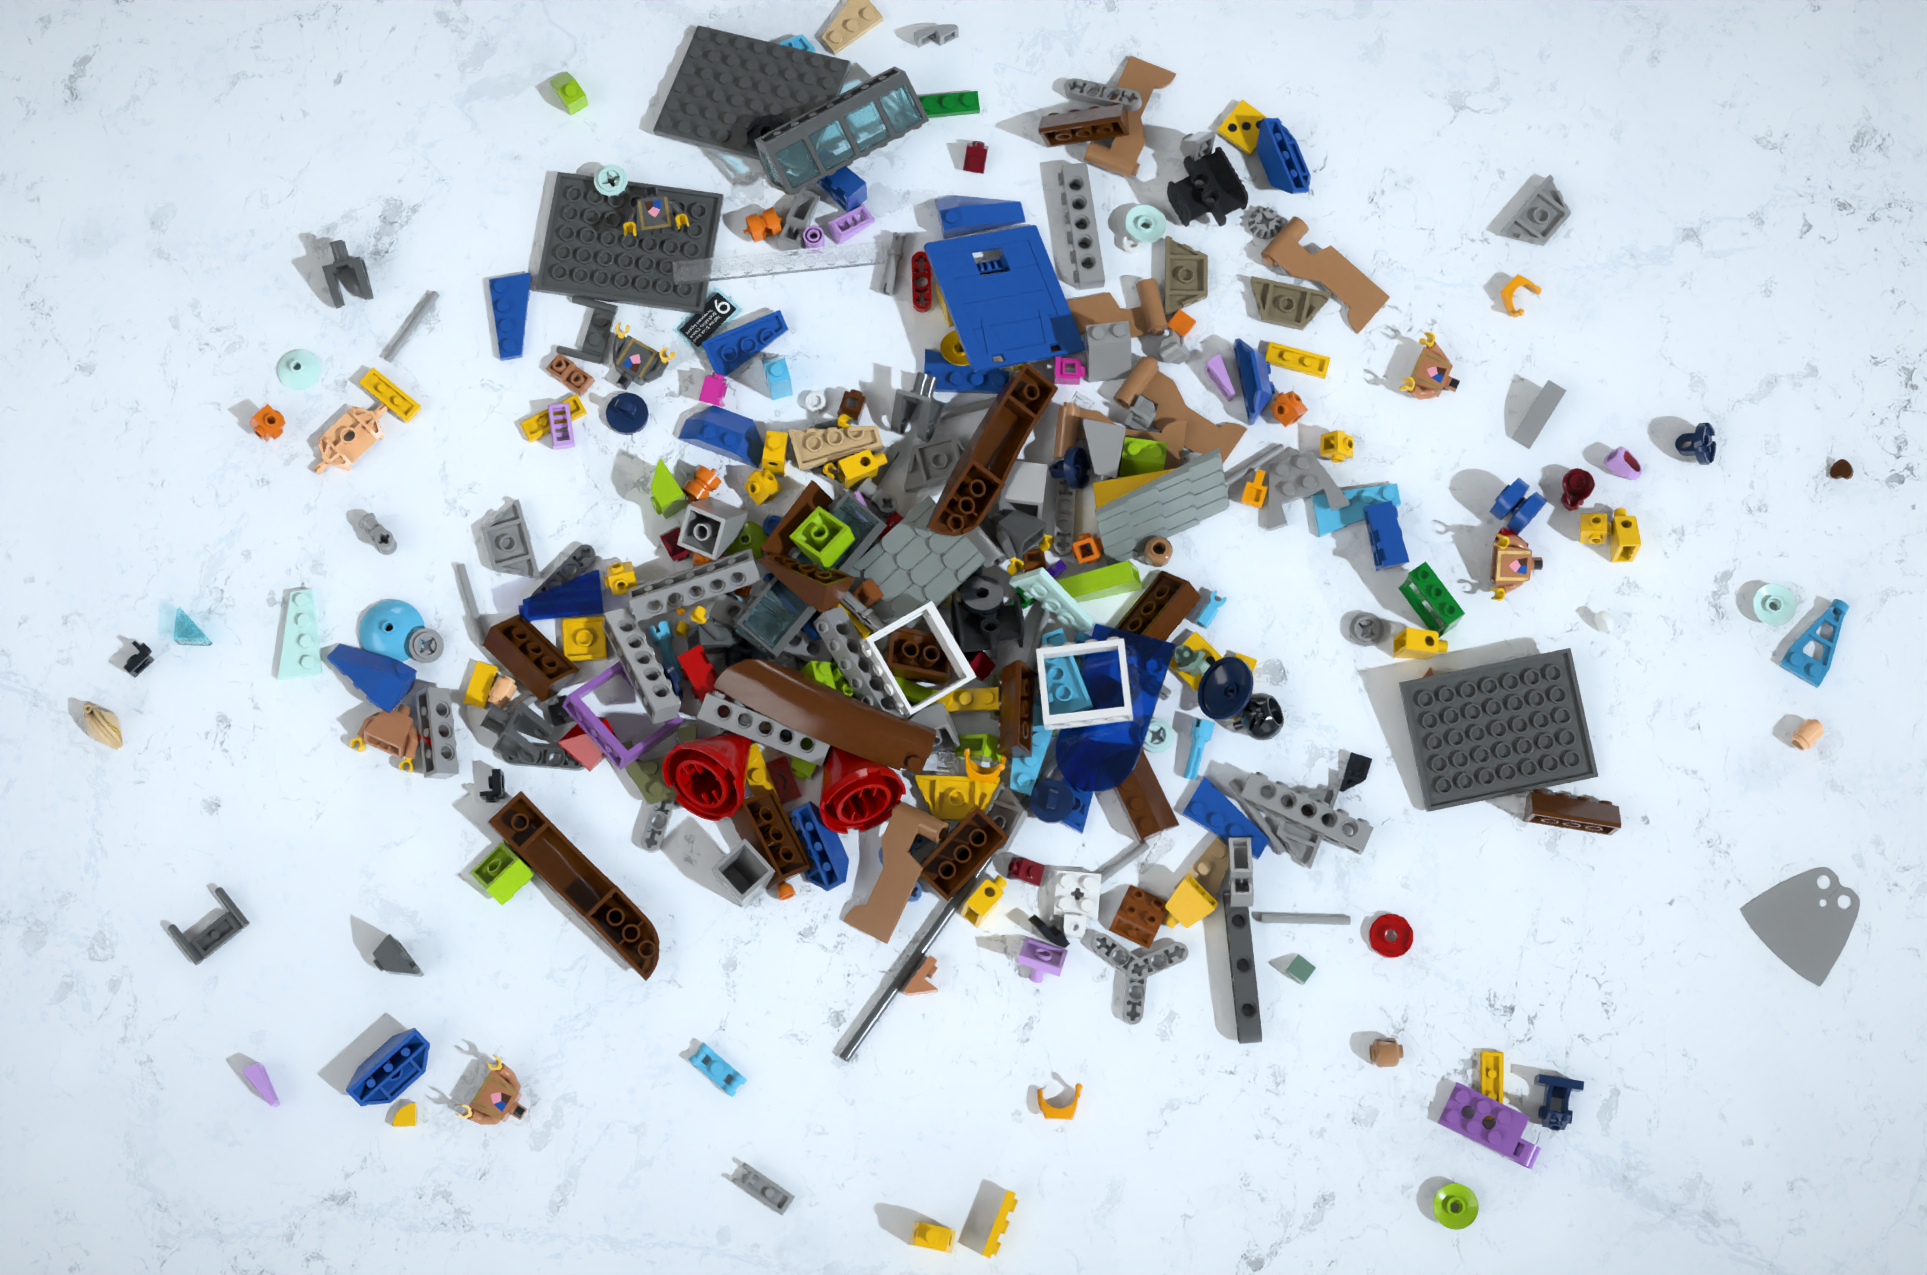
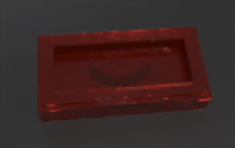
M786 756L765 763L781 805L802 797Z

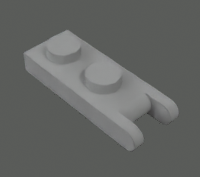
M744 1162L742 1166L749 1170L748 1174L742 1182L735 1177L732 1182L783 1216L795 1196Z

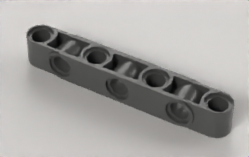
M1230 890L1223 891V904L1239 1044L1262 1042V1028L1249 908L1231 907ZM1240 917L1243 920V926H1234L1232 918ZM1245 961L1248 965V970L1240 971L1237 968V962ZM1242 1006H1250L1253 1010L1252 1016H1245L1241 1011Z

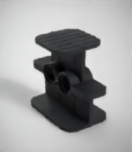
M1216 147L1214 153L1196 162L1193 161L1190 155L1185 157L1183 164L1189 176L1176 183L1173 181L1168 183V200L1185 227L1189 226L1190 221L1206 213H1212L1216 222L1221 227L1226 224L1227 219L1225 215L1239 208L1244 210L1248 204V192L1221 147ZM1196 180H1201V181H1203L1205 184H1203V185H1198V184L1195 183V181H1196ZM1211 197V198H1213L1215 201H1214V202H1207V201L1205 200V198Z
M952 593V628L955 641L963 655L964 652L989 650L991 659H997V644L1002 640L1017 639L1019 648H1023L1024 616L1018 595L1014 597V605L1001 606L997 611L985 615V613L974 614L963 606L962 602H957L956 593ZM980 593L979 597L985 598L987 597V594Z

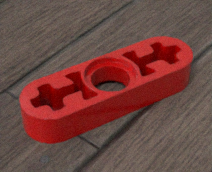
M920 251L916 252L911 260L912 297L914 309L917 312L924 313L932 305L931 265L926 253ZM920 258L924 261L923 271H919V263H917ZM920 277L928 281L924 287H919L915 282ZM920 293H924V301H926L924 306H920L919 303Z

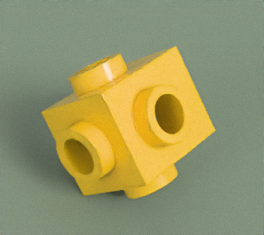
M1341 430L1321 434V456L1332 459L1331 461L1335 463H1342L1344 459L1353 458L1354 442L1352 436L1345 434Z
M769 469L752 472L748 476L749 480L743 485L757 506L772 502L783 490Z
M1597 512L1581 513L1580 543L1606 544L1607 535H1611V522H1607V514Z
M632 561L617 562L606 567L607 575L604 576L606 588H611L613 595L627 594V589L638 586Z

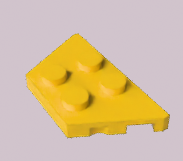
M915 775V781L932 816L942 821H960L976 804L983 811L985 810L1000 782V777L993 784L971 780L968 776Z

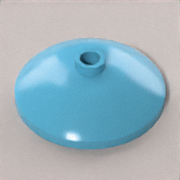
M386 600L374 605L364 615L360 624L359 637L365 651L404 662L413 657L409 652V640L412 634L425 628V624L417 609L409 603L400 600ZM388 625H393L391 631H386Z

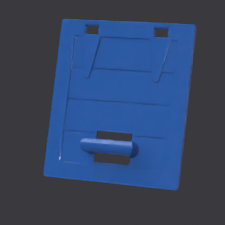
M1036 225L929 242L924 245V250L973 373L1055 358L1056 356L1061 357L1082 353L1085 350L1084 343ZM1001 249L1003 254L998 260L976 263L972 253ZM1059 345V351H1051L1050 346ZM1001 356L1003 361L994 363L992 357Z

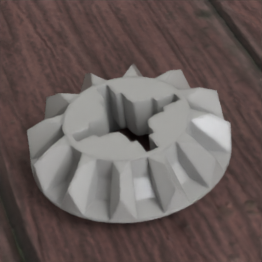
M1269 206L1267 208L1259 207L1257 210L1252 211L1248 220L1249 230L1260 239L1275 237L1282 226L1281 217L1277 214V210L1274 211ZM1262 216L1266 221H1271L1268 224V229L1264 224H1259L1262 222Z
M1368 612L1360 613L1350 623V637L1356 644L1364 647L1374 646L1383 637V623L1375 614ZM1371 623L1372 625L1370 626L1371 628L1369 631L1372 634L1367 633L1362 637L1361 635L1363 629L1361 628V626L1366 627Z
M420 629L413 633L409 640V652L415 660L421 663L434 662L443 653V639L433 629ZM419 640L423 642L431 640L429 644L431 651H421L423 645Z

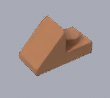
M931 955L927 958L903 990L904 995L913 996L938 992L935 986L925 980L927 977L931 979L938 969L935 958Z

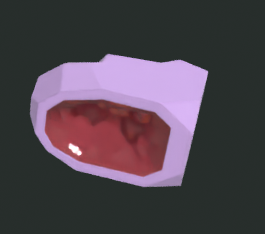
M1620 446L1605 457L1604 465L1616 476L1624 477L1628 480H1636L1640 477L1641 466L1628 449Z

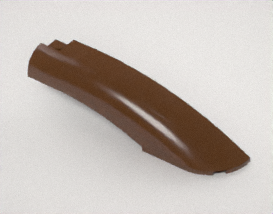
M1027 362L1019 365L1009 382L1004 384L970 439L933 510L926 527L930 531L943 536H959L972 531L985 518L1005 486V481L1022 447L1058 390L1056 385Z
M744 659L739 663L730 665L722 671L713 685L714 688L788 727L854 755L899 771L902 768L921 775L934 745L936 729L871 706L812 678L811 675L765 659Z
M520 791L487 823L515 854L640 977L647 981L654 972L659 960L660 942L652 922L617 885L605 876Z

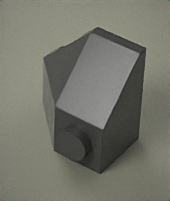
M391 934L387 935L372 953L376 958L373 962L381 972L385 970L389 974L414 977L425 975L399 940Z

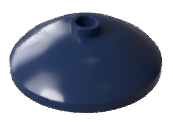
M1224 657L1214 662L1207 669L1198 687V703L1202 712L1207 717L1217 721H1225L1235 717L1245 708L1251 697L1254 683L1253 674L1248 664L1236 657Z

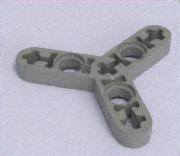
M675 798L670 799L671 803H666L664 810L668 811L667 815L662 811H656V808L661 810L662 802L653 804L641 838V845L646 852L655 853L661 848L673 810L684 808ZM656 816H662L665 820L663 826L659 828L652 824V820ZM649 829L661 832V835L655 834L654 840L657 844L652 845L651 848H648L646 840H650L653 835L652 832H649Z
M1105 933L1096 934L1091 942V947L1095 953L1126 975L1122 1015L1123 1020L1128 1025H1137L1143 1018L1147 978L1184 962L1189 953L1185 944L1177 942L1138 958ZM1104 938L1106 940L1105 945L1111 948L1112 944L1116 946L1112 949L1109 957L1105 955L1108 952L1106 948H1097V939L1101 941ZM1175 947L1179 950L1183 949L1182 958L1179 959L1178 956L1170 958L1173 963L1169 964L1168 957L1164 952L1168 951V955L1174 953ZM1116 951H1122L1125 954L1126 960L1123 963L1114 961L1113 954ZM1158 955L1164 959L1162 967L1156 968L1152 965L1151 961L1154 956ZM1147 959L1148 967L1152 972H1148V968L1141 971V976H1138L1137 973L1133 974L1134 965L1142 967L1145 965L1144 960ZM1133 986L1139 987L1142 994L1138 999H1134L1129 995V989ZM1127 1001L1141 1003V1007L1136 1005L1135 1013L1139 1014V1017H1136L1134 1021H1131L1130 1016L1126 1014L1132 1009V1004L1127 1005Z

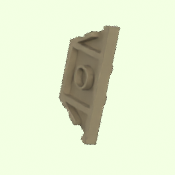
M1166 236L1165 315H1170L1179 309L1207 298L1208 255L1195 251L1192 247L1186 244L1182 245L1172 240V237Z
M1251 276L1250 279L1261 322L1303 331L1331 296L1329 292Z

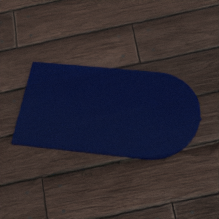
M1095 624L1091 639L1105 641L1109 637L1124 638L1133 721L1060 730L1056 743V761L1062 775L1073 786L1084 792H1104L1119 786L1131 775L1137 765L1176 644ZM1118 650L1085 654L1080 674L1093 705V708L1085 711L1124 707Z

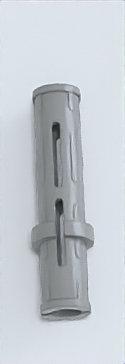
M898 232L893 233L891 247L887 250L888 259L879 293L886 295V292H888V296L892 295L900 259L904 255L902 251L907 236L901 232L899 235Z
M847 591L840 601L860 619V623L866 624L875 633L888 626L875 615L872 609L865 607L850 592Z

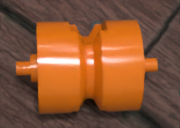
M773 207L763 210L761 215L757 213L745 217L747 229L743 230L744 234L749 233L754 243L764 240L766 235L775 236L782 232L780 223L784 218L783 216L779 217Z
M699 465L694 472V480L690 479L681 488L682 492L688 497V503L709 498L708 491L713 492V490L719 487L722 482L714 474L716 469L712 468L709 470Z

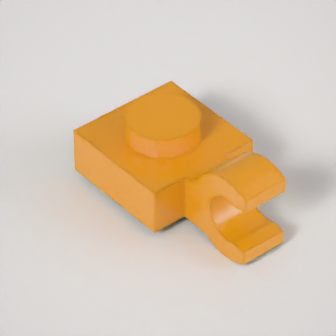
M1257 469L1253 483L1246 482L1241 504L1258 509L1262 508L1268 488L1261 486L1266 471Z

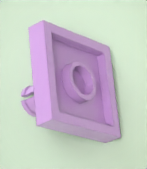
M1026 936L1017 963L1032 967L1028 977L1029 980L1034 983H1041L1045 972L1060 977L1068 950Z

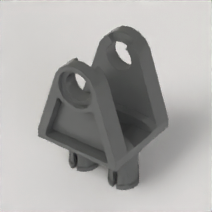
M337 240L330 242L335 261L333 264L322 266L335 308H342L345 305L337 274H340L342 269L349 267L355 270L364 299H374L364 259L360 256L350 259L345 241Z
M917 372L913 390L909 392L897 388L891 421L892 432L897 434L904 433L916 405L922 404L917 436L925 442L931 440L946 406V403L938 401L933 397L938 378Z
M521 701L515 711L511 713L493 703L480 725L497 734L498 740L492 750L529 764H535L538 761L540 750L520 733L544 741L551 737L553 733V727Z

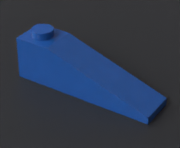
M957 195L935 199L944 239L1026 222L1020 201Z
M339 644L327 656V659L343 675L348 676L353 681L356 689H361L366 694V699L370 703L388 713L413 689L417 670L399 660L344 644Z

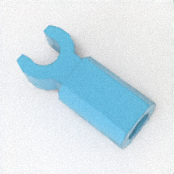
M1216 590L1210 595V603L1205 604L1195 619V623L1204 629L1209 627L1219 612L1217 608L1224 606L1227 599L1224 596L1222 601H1216L1214 598L1217 594Z

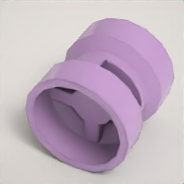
M815 225L808 226L804 230L805 248L813 253L821 251L825 244L823 230Z

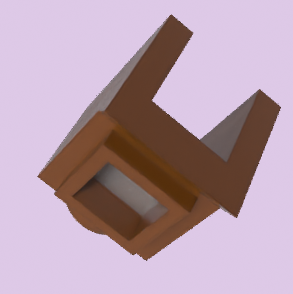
M851 389L850 392H844L837 412L838 418L840 415L846 414L854 419L855 425H859L866 403V397L862 396V392Z

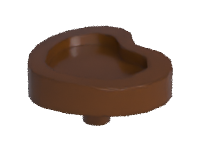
M1845 459L1838 460L1830 469V476L1834 479L1844 478L1848 480L1852 478L1854 473L1852 465Z

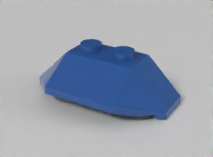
M1263 118L1260 123L1256 151L1270 185L1290 194L1309 192L1311 175L1296 139L1282 125V121L1279 118Z
M1238 338L1235 339L1233 347L1248 424L1250 426L1256 422L1269 404L1272 394H1275L1273 381H1269L1268 374H1271L1270 363L1265 360V355Z
M715 405L686 419L678 437V440L757 469L763 456L764 444L753 419Z
M808 801L792 811L791 825L813 866L811 869L803 872L806 880L828 892L846 882L849 858L838 833L829 830L824 825L819 814V808L812 801Z
M416 1028L392 1036L358 1066L345 1089L346 1092L360 1106L391 1103L426 1072L430 1043Z

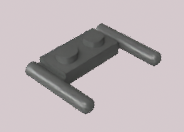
M573 296L572 302L574 304L594 308L582 351L559 345L556 348V352L565 356L601 364L618 306L589 298Z
M222 887L216 888L215 894L229 912H226L194 937L190 943L175 924H171L168 927V931L196 966L250 924Z

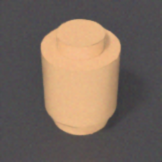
M506 675L503 678L498 677L488 694L489 698L487 701L503 709L505 705H508L517 689V686L514 685L516 681Z
M1806 719L1793 733L1791 742L1801 751H1804L1806 748L1809 749L1824 734L1823 725L1816 719Z

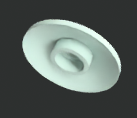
M1138 205L1132 208L1126 215L1125 228L1128 234L1137 241L1144 243L1155 242L1166 231V218L1156 207Z
M302 349L288 352L283 356L278 365L280 381L292 390L310 388L317 382L321 372V366L317 357L313 353ZM296 365H301L299 370H294Z
M1775 583L1767 584L1755 593L1753 610L1763 623L1771 626H1781L1789 622L1795 615L1797 608L1796 599L1793 593L1785 586ZM1770 603L1775 605V610L1770 609Z

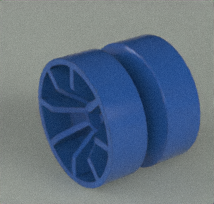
M1520 477L1511 486L1508 484L1495 499L1496 503L1489 511L1500 521L1508 514L1513 515L1507 527L1517 535L1522 532L1547 502L1538 492L1533 493L1526 499L1524 496L1530 486Z

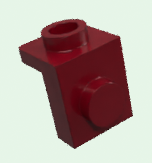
M981 141L968 143L963 170L984 174L989 146H984L985 143Z
M676 526L659 535L670 558L673 561L677 560L680 562L688 558L689 553L692 551L677 545L681 529L679 526Z
M1013 857L1008 864L1007 879L1018 880L1039 887L1045 865L1024 857Z

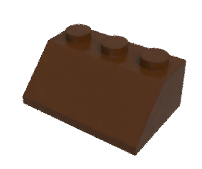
M900 627L888 634L882 658L894 677L944 686L951 678L952 665L933 633Z

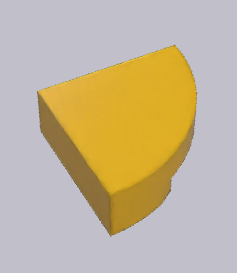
M411 1103L402 1107L396 1113L392 1127L416 1126L417 1103Z

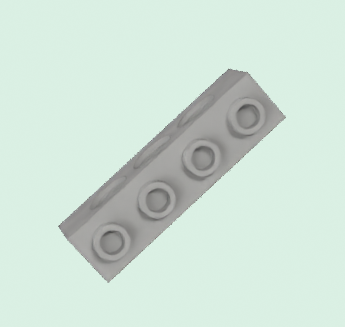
M427 687L415 692L419 735L422 737L420 744L424 778L447 779L459 774L450 688ZM423 734L425 737H431V746L424 741Z

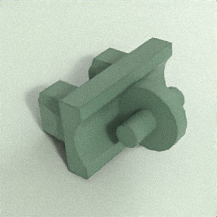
M1187 645L1177 646L1174 650V659L1179 663L1175 668L1179 672L1188 671L1192 676L1197 674L1203 675L1210 667V664L1203 659L1206 653L1202 650L1192 651Z

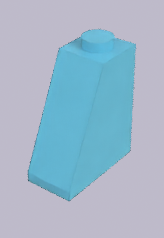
M779 355L761 360L772 400L793 395L791 378L785 358Z

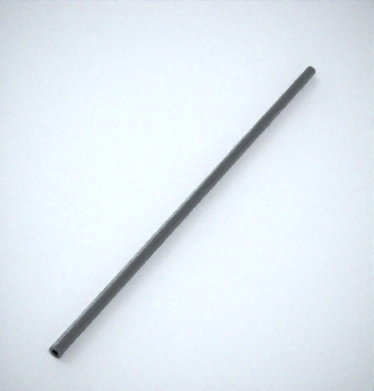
M1107 680L1092 701L1093 708L1086 711L1101 709L1116 688V685ZM1088 726L1074 727L1037 778L1034 788L1040 782L1052 778ZM1025 795L1020 802L1026 811L1030 808V796ZM993 854L952 897L839 1055L847 1062L850 1061L997 854Z

